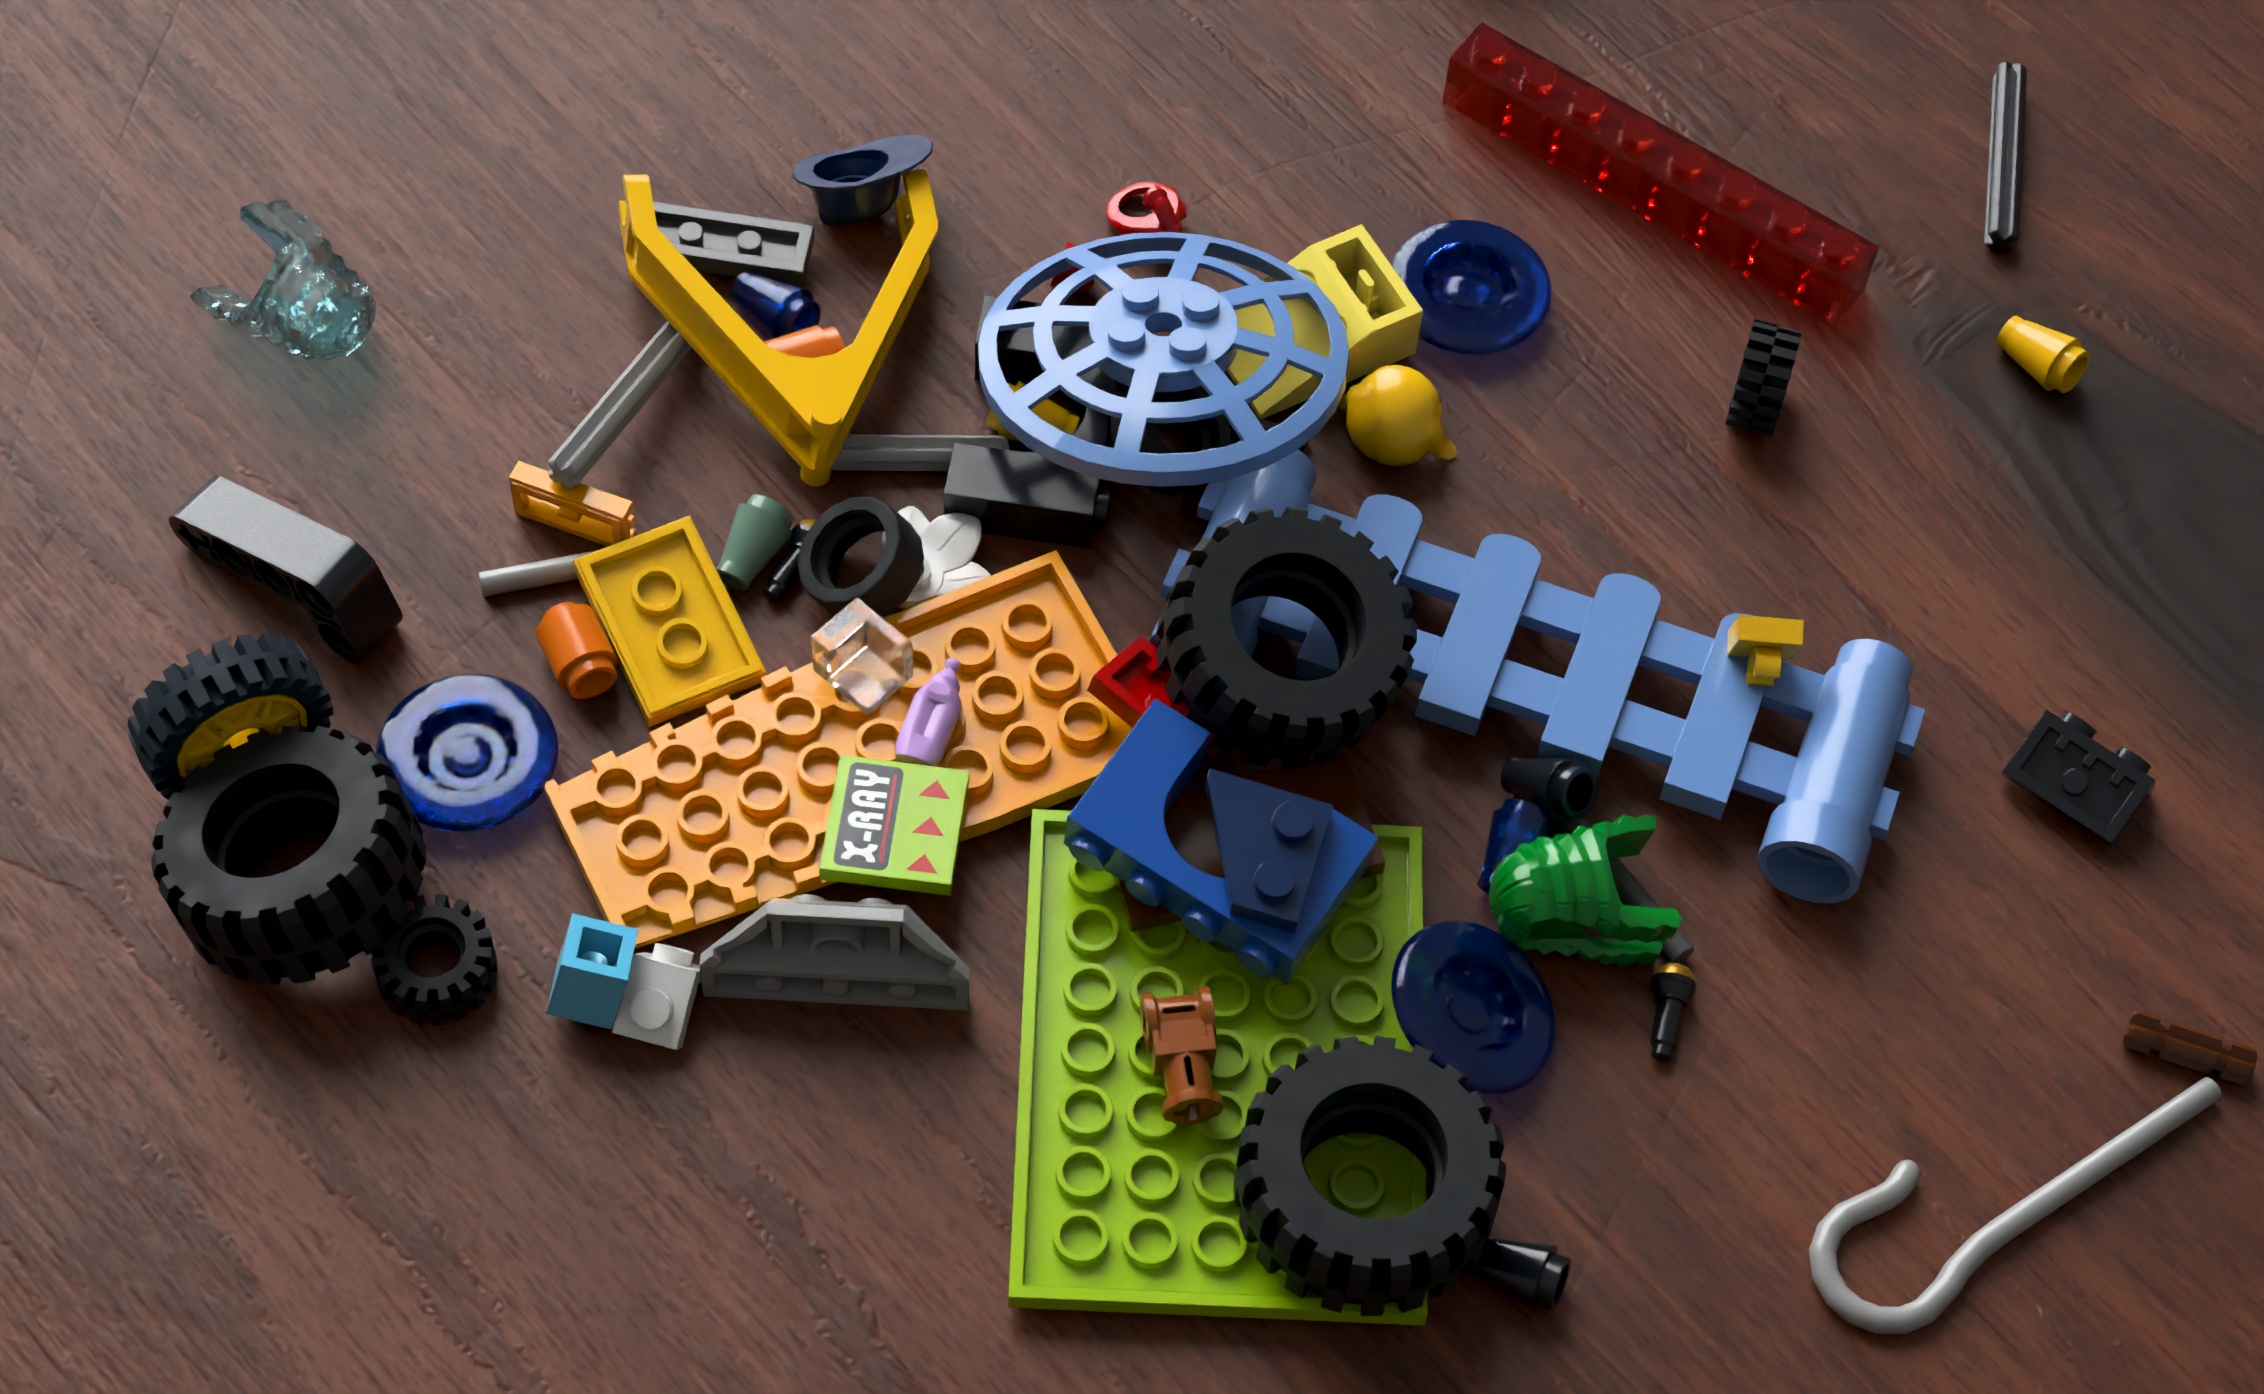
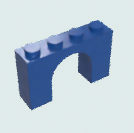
M1155 698L1067 816L1064 844L1069 847L1074 858L1087 868L1094 871L1104 869L1125 882L1127 890L1142 903L1154 907L1160 904L1179 916L1184 927L1194 936L1207 942L1216 940L1237 953L1240 962L1254 974L1264 978L1273 976L1287 985L1371 864L1379 837L1333 809L1296 932H1288L1231 915L1224 887L1225 878L1209 875L1187 863L1171 844L1164 823L1165 815L1205 761L1211 732Z

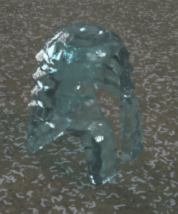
M276 200L267 205L264 202L257 201L241 207L239 219L275 251L276 257L269 273L252 301L242 298L223 285L198 288L191 294L190 297L200 308H206L214 319L227 320L231 327L247 331L251 338L264 337L273 346L283 345L284 351L289 355H301L306 361L313 359L335 360L353 352L364 342L375 320L376 301L369 286L360 282L357 271L346 268L342 256L333 253L332 244L321 236L320 229L310 223L307 216L294 211L292 205L287 200Z

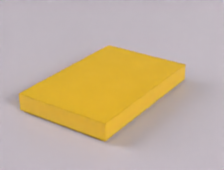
M690 515L573 560L574 571L617 656V662L648 727L705 706L727 694L730 696L761 683V678L766 676V670Z

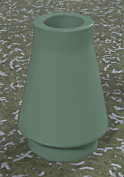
M759 494L751 495L747 503L737 506L721 560L716 567L723 583L734 589L747 591L753 579L791 539L793 534L790 527L794 522V516L788 509L775 500Z

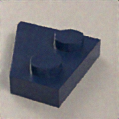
M1210 768L1206 779L1205 791L1207 799H1210L1216 828L1214 837L1219 861L1223 864L1225 874L1224 887L1230 914L1295 933L1334 805Z

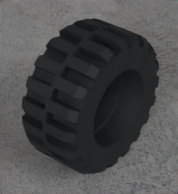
M1286 507L1281 517H1274L1273 510L1270 508L1250 511L1243 524L1240 519L1231 518L1217 526L1211 538H1203L1191 552L1185 566L1182 567L1166 598L1167 603L1159 616L1156 632L1162 640L1156 650L1158 669L1163 673L1172 672L1164 686L1172 704L1178 705L1184 702L1189 709L1185 717L1215 735L1217 738L1212 746L1230 755L1234 747L1248 752L1247 763L1263 767L1268 765L1272 757L1281 758V766L1284 769L1304 768L1312 755L1315 761L1321 764L1339 757L1346 746L1354 748L1368 736L1375 724L1380 721L1400 692L1399 689L1408 678L1414 661L1410 651L1417 643V624L1413 619H1405L1413 608L1408 588L1405 586L1396 588L1393 580L1399 571L1389 557L1385 555L1378 559L1370 551L1374 542L1362 532L1358 531L1353 537L1339 529L1342 520L1324 514L1320 521L1309 519L1307 509ZM1260 596L1281 597L1306 607L1324 623L1335 642L1339 659L1338 672L1327 678L1312 681L1291 680L1269 672L1257 664L1240 644L1233 628L1231 608L1240 601Z
M303 725L282 726V733L273 735L263 730L248 735V742L236 748H232L228 744L213 753L216 758L204 769L198 765L185 777V789L181 793L174 791L165 805L163 814L167 821H159L152 843L155 851L151 864L153 876L159 885V892L198 954L208 964L218 965L222 973L236 979L247 980L250 975L254 983L280 985L281 978L289 977L292 983L298 984L316 980L315 973L326 969L335 974L350 967L349 959L362 951L368 956L383 943L381 935L388 928L393 930L398 928L408 913L405 905L406 901H415L422 884L423 877L420 872L423 871L426 865V845L422 840L423 830L390 765L381 754L374 752L369 743L356 736L347 734L345 737L340 730L317 726L314 732H309L307 726ZM332 831L321 848L301 864L272 876L248 878L257 863L281 843L306 833Z
M1356 1036L1337 1038L1334 1041L1333 1051L1324 1053L1321 1046L1314 1045L1298 1053L1295 1070L1289 1064H1282L1268 1077L1266 1091L1256 1093L1247 1111L1245 1127L1241 1131L1234 1179V1204L1241 1208L1238 1223L1245 1240L1251 1243L1259 1241L1256 1259L1269 1274L1276 1273L1280 1268L1287 1274L1284 1288L1301 1299L1306 1296L1309 1290L1323 1296L1321 1308L1341 1313L1343 1303L1361 1305V1316H1383L1385 1304L1394 1302L1397 1303L1399 1311L1404 1313L1422 1307L1427 1290H1430L1433 1296L1441 1297L1454 1288L1460 1272H1470L1481 1256L1485 1240L1489 1239L1505 1185L1506 1164L1501 1160L1505 1145L1500 1127L1495 1123L1488 1124L1492 1108L1482 1092L1475 1090L1468 1094L1465 1091L1468 1076L1454 1064H1448L1445 1069L1440 1068L1432 1063L1435 1052L1417 1044L1414 1046L1412 1053L1395 1048L1396 1038L1375 1036L1374 1045H1359ZM1370 1133L1384 1136L1401 1144L1418 1158L1431 1179L1433 1193L1426 1203L1402 1216L1387 1219H1369L1354 1216L1336 1208L1317 1192L1305 1173L1303 1167L1304 1159L1319 1144L1339 1135Z

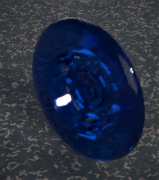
M1459 219L1429 225L1405 240L1390 262L1423 309L1419 338L1447 351L1462 354H1489L1509 349L1529 338L1541 326L1550 308L1552 296L1551 282L1541 257L1521 237L1492 223Z
M457 674L431 681L406 696L393 709L383 724L376 745V753L381 754L390 765L419 823L447 831H475L502 824L516 817L540 797L545 790L546 782L551 780L556 767L558 738L555 726L547 710L523 687L512 681L492 675ZM461 722H467V723L458 724V725H454V726H453V724H457V723H461ZM481 722H485V723L492 724V726H491V727H488V726L482 725V724H480V723H481ZM441 732L435 740L432 739L436 733ZM506 735H510V738L505 743L503 741V738ZM424 754L429 756L428 761L424 760L422 757H420V755Z
M1457 920L1439 922L1424 927L1412 935L1403 945L1396 958L1392 972V999L1398 1022L1413 1048L1417 1044L1435 1052L1432 1063L1442 1069H1445L1448 1064H1454L1468 1076L1465 1089L1470 1091L1477 1090L1484 1094H1502L1518 1090L1532 1082L1541 1073L1554 1047L1556 1035L1555 1012L1550 993L1542 976L1521 949L1507 941L1500 933L1488 927Z

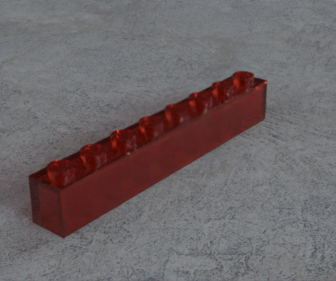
M1481 22L1450 56L1443 103L1832 326L1836 327L1865 290L1879 249L1878 245L1501 32Z

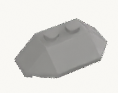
M810 894L798 895L791 899L773 898L700 955L699 968L703 996L969 1011L970 968L907 905H893L884 899L867 898L857 903L827 901L820 896Z

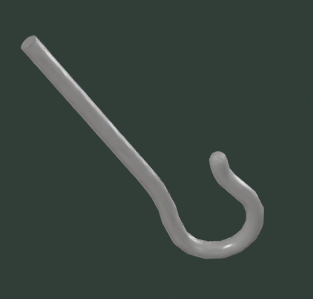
M2204 1077L1979 1229L1949 1258L1936 1279L1915 1301L1900 1307H1880L1862 1300L1847 1287L1838 1270L1837 1251L1841 1239L1852 1227L1892 1210L1912 1193L1920 1178L1919 1166L1911 1160L1901 1161L1894 1167L1885 1182L1837 1204L1817 1224L1809 1248L1812 1279L1825 1303L1851 1325L1875 1334H1907L1930 1325L1955 1300L1970 1276L1988 1257L2220 1100L2222 1097L2221 1090L2215 1081L2209 1077Z

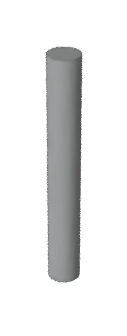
M595 551L479 572L483 597L577 580L578 577L574 571L573 560Z

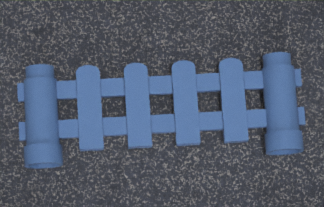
M1296 450L1265 468L1232 479L1208 483L1197 509L1198 518L1210 521L1202 539L1211 538L1217 526L1231 518L1240 519L1243 524L1249 512L1270 508L1273 510L1274 517H1281L1286 507L1303 508L1308 510L1309 519L1320 521L1323 515L1327 514L1342 520L1339 529L1354 537L1360 531L1371 539L1374 544L1370 551L1378 559L1385 555L1389 557L1399 571L1393 580L1396 588L1405 586L1406 588L1456 604L1443 638L1417 629V643L1410 651L1414 661L1407 678L1424 684L1418 698L1415 716L1472 736H1476L1487 706L1546 726L1538 748L1537 758H1577L1594 772L1596 778H1598L1608 747L1669 767L1659 799L1721 820L1731 789L1777 804L1778 807L1770 816L1758 853V868L1764 878L1784 893L1797 899L1815 903H1838L1850 899L1859 889L1871 851L1872 837L1884 841L1900 793L1884 787L1894 752L1910 757L1925 713L1924 708L1910 704L1908 686L1912 677L1913 666L1909 658L1896 647L1874 639L1852 640L1840 648L1835 665L1825 675L1781 661L1780 678L1774 679L1772 687L1747 685L1748 657L1727 655L1728 630L1739 615H1753L1733 613L1725 616L1721 620L1714 639L1657 620L1656 615L1661 602V594L1655 586L1637 576L1623 573L1606 575L1599 584L1595 598L1538 580L1537 575L1541 563V554L1535 546L1517 536L1508 534L1488 535L1481 541L1475 558L1419 540L1423 521L1422 514L1416 506L1402 498L1380 494L1369 496L1363 502L1356 519L1311 504L1310 492L1317 473L1312 461L1300 450ZM1178 549L1162 584L1161 595L1168 596L1191 552ZM1260 596L1240 601L1231 608L1234 631L1240 644L1250 657H1252L1259 641L1257 628L1303 643L1297 657L1294 675L1312 681L1327 678L1338 672L1339 659L1335 642L1324 623L1306 607L1281 597ZM1158 621L1148 641L1156 648H1158L1162 641L1156 634ZM1518 625L1576 644L1564 678L1506 659ZM1638 666L1698 685L1686 720L1626 700ZM1759 707L1808 722L1797 757L1748 741Z

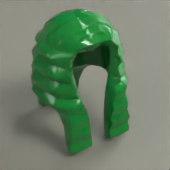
M1646 814L1638 818L1623 815L1613 823L1607 821L1598 822L1591 828L1578 826L1572 834H1556L1552 839L1538 837L1531 844L1520 843L1513 853L1505 856L1498 864L1491 879L1489 890L1490 912H1492V919L1501 935L1524 951L1536 949L1544 955L1552 951H1557L1565 956L1576 953L1583 961L1596 959L1603 965L1618 964L1621 967L1636 963L1646 967L1654 964L1663 948L1662 941L1669 942L1674 937L1682 917L1676 909L1630 906L1621 903L1609 860L1639 855L1656 829V817ZM1579 923L1586 927L1596 928L1605 938L1615 937L1619 940L1588 937L1581 929Z

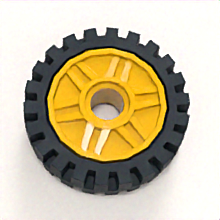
M262 633L257 641H255L252 634L238 635L234 646L231 647L226 639L211 643L212 653L203 656L201 651L197 649L186 655L189 664L183 668L173 663L163 671L166 678L165 682L153 680L144 689L148 698H137L132 707L135 715L128 718L127 727L130 731L128 736L141 766L157 792L160 791L162 796L168 800L174 791L181 793L186 787L184 783L185 777L198 765L204 769L216 759L213 753L228 744L232 748H236L248 742V735L263 730L268 731L270 735L282 733V726L303 725L307 726L309 732H314L317 726L330 727L331 721L329 716L333 715L334 708L331 702L332 699L316 667L299 643L295 645L292 639L285 636L278 640L274 634Z

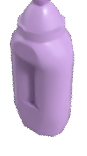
M947 659L945 669L932 675L930 681L922 685L914 695L895 743V758L897 761L936 766L943 758L961 712V699L958 694L961 687L956 675L961 665L957 659Z

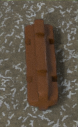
M2140 1010L2134 1011L2127 1021L2123 1034V1044L2128 1048L2149 1054L2150 1049L2158 1051V1058L2209 1075L2211 1070L2214 1069L2220 1071L2219 1078L2239 1085L2247 1084L2253 1075L2257 1062V1051L2252 1047L2231 1041L2230 1046L2222 1044V1037L2171 1020L2168 1026L2160 1024L2161 1017Z

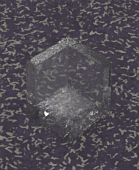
M858 597L811 636L813 670L864 713H872L913 677V645L910 640Z

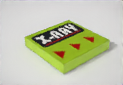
M840 755L819 866L820 880L951 896L969 787V771Z

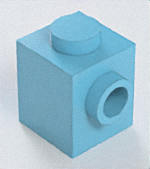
M572 913L558 958L546 1014L612 1030L628 982L638 929Z

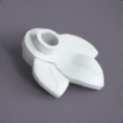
M907 506L897 512L913 526L920 536L924 554L919 581L908 599L899 606L900 608H911L991 576L982 566L972 562L981 542V523L977 517L964 513H950L939 516L930 523L915 506ZM885 531L882 536L883 550L886 543Z

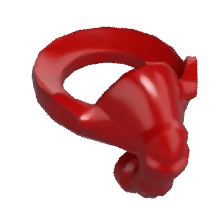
M1141 182L1127 186L1114 194L1106 207L1107 221L1112 229L1120 235L1154 232L1183 233L1181 220L1187 217L1185 202L1181 201L1178 193L1173 188L1156 182ZM1144 194V206L1154 212L1147 216L1130 217L1121 213L1120 207L1130 197Z

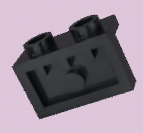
M2046 709L2003 769L2002 775L2109 846H2112L2144 799H2148L2155 789L2156 780L2147 775L2151 765L2123 746H2118L2113 753L2092 738L2097 731L2075 714L2065 710L2059 718Z

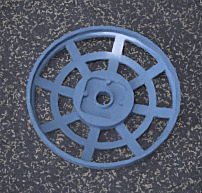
M1154 232L1132 233L1102 238L1068 248L1037 263L1020 275L995 300L987 314L978 342L980 384L989 407L1002 425L1026 447L1055 464L1086 476L1122 484L1164 487L1199 485L1232 479L1265 468L1298 450L1318 434L1335 413L1346 387L1349 348L1346 330L1335 306L1315 283L1291 265L1266 252L1235 241L1200 234ZM1220 259L1233 261L1256 269L1278 281L1263 282L1256 275L1243 268ZM1143 264H1173L1168 277L1134 280L1121 270V268ZM1073 267L1080 269L1058 284L1045 298L1042 306L1011 310L1024 295L1044 281ZM1204 268L1225 275L1244 286L1218 293L1214 289L1193 280L1198 269ZM1093 279H1096L1110 290L1095 306L1062 305L1073 292ZM1304 298L1325 321L1331 343L1329 358L1293 344L1292 319L1282 300ZM1263 303L1273 320L1275 337L1239 328L1235 310ZM1053 326H1089V346L1062 360L1053 342ZM1034 327V349L1044 373L1014 393L1006 382L998 362L997 334L998 331ZM1161 331L1171 332L1169 336H1157L1153 333ZM1237 349L1267 357L1255 373L1236 386L1224 374L1233 362ZM1288 364L1322 378L1317 390L1300 409L1282 423L1267 431L1264 430L1248 406V403L1257 399L1274 385L1284 373ZM1099 367L1112 379L1130 387L1127 398L1100 390L1082 380L1080 376ZM1201 385L1210 395L1206 398L1184 402H1153L1155 392L1183 391ZM1060 389L1067 396L1090 409L1121 418L1114 448L1094 444L1067 434L1039 418L1031 409ZM1224 414L1241 440L1228 446L1197 452L1164 454L1140 452L1147 422L1160 424L1184 423Z

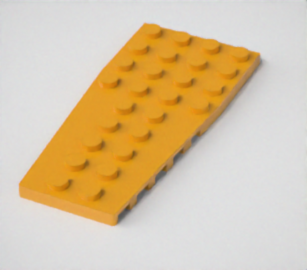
M1057 550L888 616L816 651V661L791 673L785 666L762 677L760 688L732 701L727 694L707 704L706 714L676 729H673L671 724L667 723L649 732V742L616 757L613 751H610L591 760L593 769L559 786L554 779L546 782L545 791L549 806L605 921L638 929L634 948L637 949L761 908L773 898L788 899L837 883L836 881L820 880L819 866L840 755L899 762L895 758V743L913 697L922 685L930 681L932 675L945 669V662L949 658L957 659L961 665L956 672L961 687L958 693L961 699V712L943 758L935 767L969 771V787L960 842L1031 816L1032 809H1048L1084 794L1133 728L1087 691L1093 675L1116 657L1117 653Z

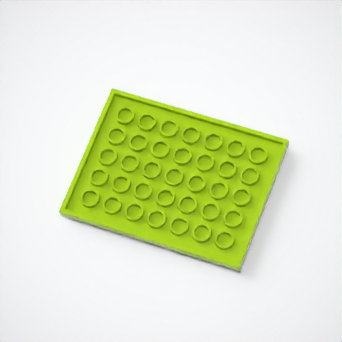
M1032 809L1008 1308L1425 1325L1428 1315L1427 1291L1422 1307L1402 1313L1399 1311L1396 1302L1385 1304L1383 1316H1361V1305L1343 1303L1341 1313L1321 1308L1323 1296L1310 1290L1301 1299L1284 1288L1287 1274L1281 1268L1276 1273L1269 1274L1256 1259L1259 1241L1251 1243L1245 1240L1238 1223L1241 1208L1234 1204L1236 1163L1241 1131L1245 1127L1247 1111L1256 1093L1266 1091L1267 1079L1282 1064H1289L1295 1070L1298 1053L1314 1045L1321 1046L1324 1053L1333 1051L1335 1039L1351 1036L1358 1038L1359 1045H1374L1375 1036L1396 1038L1395 1048L1411 1053L1416 1044L1425 1048L1422 827L1372 824L1375 835L1379 837L1378 844L1385 860L1383 873L1361 878L1286 985L1273 976L1264 978L1254 974L1240 962L1237 953L1216 940L1207 942L1199 939L1190 933L1181 921L1131 932L1113 875L1104 869L1094 871L1087 868L1074 858L1069 847L1064 844L1067 816L1071 811ZM1208 986L1214 1005L1217 1047L1214 1069L1210 1071L1214 1092L1221 1094L1224 1109L1221 1114L1206 1122L1193 1125H1176L1173 1122L1165 1121L1163 1118L1161 1105L1167 1099L1163 1075L1153 1076L1151 1057L1145 1049L1140 1016V995L1151 992L1155 998L1191 995L1196 993L1198 987ZM1370 1133L1339 1135L1319 1144L1304 1159L1303 1167L1305 1173L1317 1192L1330 1204L1351 1215L1369 1219L1394 1218L1412 1212L1426 1203V1169L1407 1148L1384 1136Z

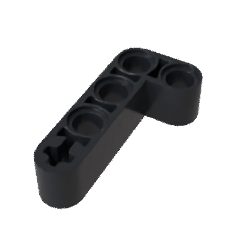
M213 476L169 517L171 529L192 552L306 609L323 640L334 652L348 662L359 663L403 619L401 609L378 565L371 555L357 542L224 477Z

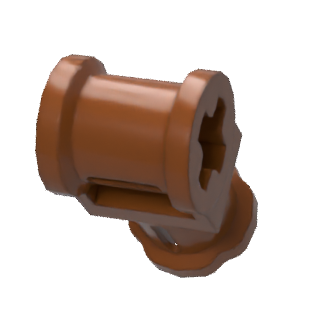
M1202 986L1197 988L1195 994L1155 998L1151 992L1141 993L1140 1016L1145 1049L1151 1057L1153 1076L1163 1075L1167 1096V1099L1161 1105L1164 1120L1173 1122L1176 1125H1193L1206 1122L1218 1116L1224 1107L1221 1094L1214 1092L1210 1071L1214 1069L1217 1050L1215 1012L1210 988Z

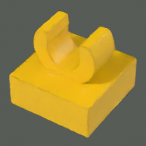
M1739 615L1728 630L1727 655L1748 657L1747 685L1769 687L1774 685V679H1779L1781 675L1782 659L1791 660L1803 646L1804 620Z

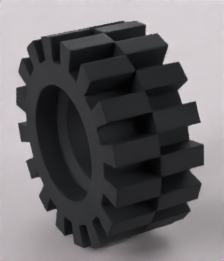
M1754 319L1728 409L1726 425L1773 436L1790 381L1802 331Z
M436 894L435 906H426L424 895L417 896L413 902L415 910L407 913L396 930L388 928L381 935L383 943L372 952L371 962L379 992L384 1002L389 1000L391 1010L397 1015L401 1016L407 1009L410 1022L421 1024L424 1013H428L431 1016L433 1026L445 1025L443 1013L453 1011L457 1022L467 1017L465 1004L469 1002L478 1009L485 1002L483 989L492 992L496 983L493 972H497V959L490 928H486L485 919L478 910L471 914L469 903L458 898L454 907L451 908L448 895ZM430 943H449L460 952L457 966L440 976L421 977L413 973L408 966L412 953Z

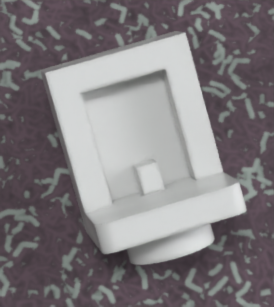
M655 943L653 953L641 952L633 954L628 982L616 1015L612 1033L675 1050L681 1049L698 983H701L699 965L691 964L694 953L682 948Z

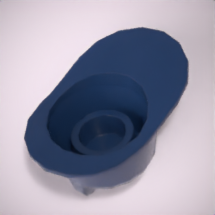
M915 134L887 137L847 150L826 152L805 158L794 166L792 176L798 183L811 188L820 220L824 225L836 226L864 223L879 218L892 207L898 198L901 174L923 163L931 155L933 143L927 137Z

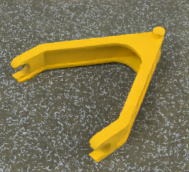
M913 169L902 173L906 195H901V199L895 201V217L902 249L854 343L836 354L816 358L791 356L767 346L657 228L649 176L622 175L625 200L619 201V220L627 272L630 280L798 463L801 479L810 486L826 484L830 479L832 467L929 272V250L938 232V218L926 169Z

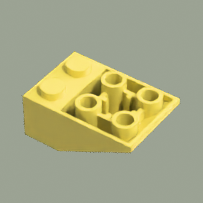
M1362 224L1310 245L1287 263L1315 283L1338 312L1346 330L1349 348L1346 383L1416 353L1423 309ZM1269 276L1263 282H1274L1278 280ZM1304 298L1282 300L1292 319L1293 344L1329 358L1331 343L1325 321ZM1263 303L1235 310L1239 328L1275 337L1273 320ZM1237 349L1236 356L1226 371L1234 383L1238 385L1255 373L1267 357ZM1288 364L1284 373L1274 385L1257 399L1250 402L1249 405L1258 418L1264 419L1308 400L1319 387L1322 378Z

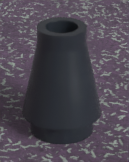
M1514 756L1505 763L1501 772V785L1505 792L1522 798L1558 821H1568L1573 818L1583 817L1591 810L1597 797L1598 783L1594 772L1577 758L1527 759Z
M1489 1237V1239L1485 1240L1480 1258L1471 1271L1465 1273L1480 1278L1534 1312L1539 1306L1553 1311L1564 1292L1570 1272L1571 1258L1558 1254L1556 1245Z

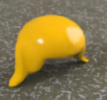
M1401 365L1380 367L1366 376L1360 383L1352 386L1347 394L1342 396L1338 404L1339 409L1347 413L1346 426L1352 443L1362 454L1381 464L1402 467L1419 461L1428 453L1447 461L1455 458L1457 455L1456 446L1447 438L1441 425L1443 409L1439 401L1438 392L1431 381L1415 369Z

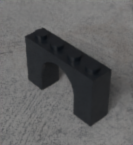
M985 295L975 341V379L980 380L978 342L983 322L998 298ZM1019 300L1011 310L1040 307L1043 303ZM1053 326V342L1062 360L1089 346V326ZM1034 327L998 331L996 338L998 362L1004 378L1009 384L1017 385L1020 381L1027 385L1044 373L1034 349ZM1099 367L1080 376L1082 380L1100 390L1120 397L1128 395L1129 390L1119 389L1120 383L1106 375ZM1060 389L1054 393L1068 402L1078 413L1082 421L1073 436L1094 444L1114 448L1111 439L1112 416L1082 405L1067 396ZM954 442L944 490V515L964 513L977 517L981 523V533L1090 549L1094 526L1106 527L1111 490L1101 489L1103 479L1086 476L1055 464L1036 452H1018Z

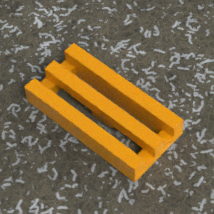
M518 461L509 476L514 510L520 516L606 547L637 536L636 529L632 528L635 518L631 514L633 502L582 483L575 487L567 488L561 482L554 483L548 475L549 471Z

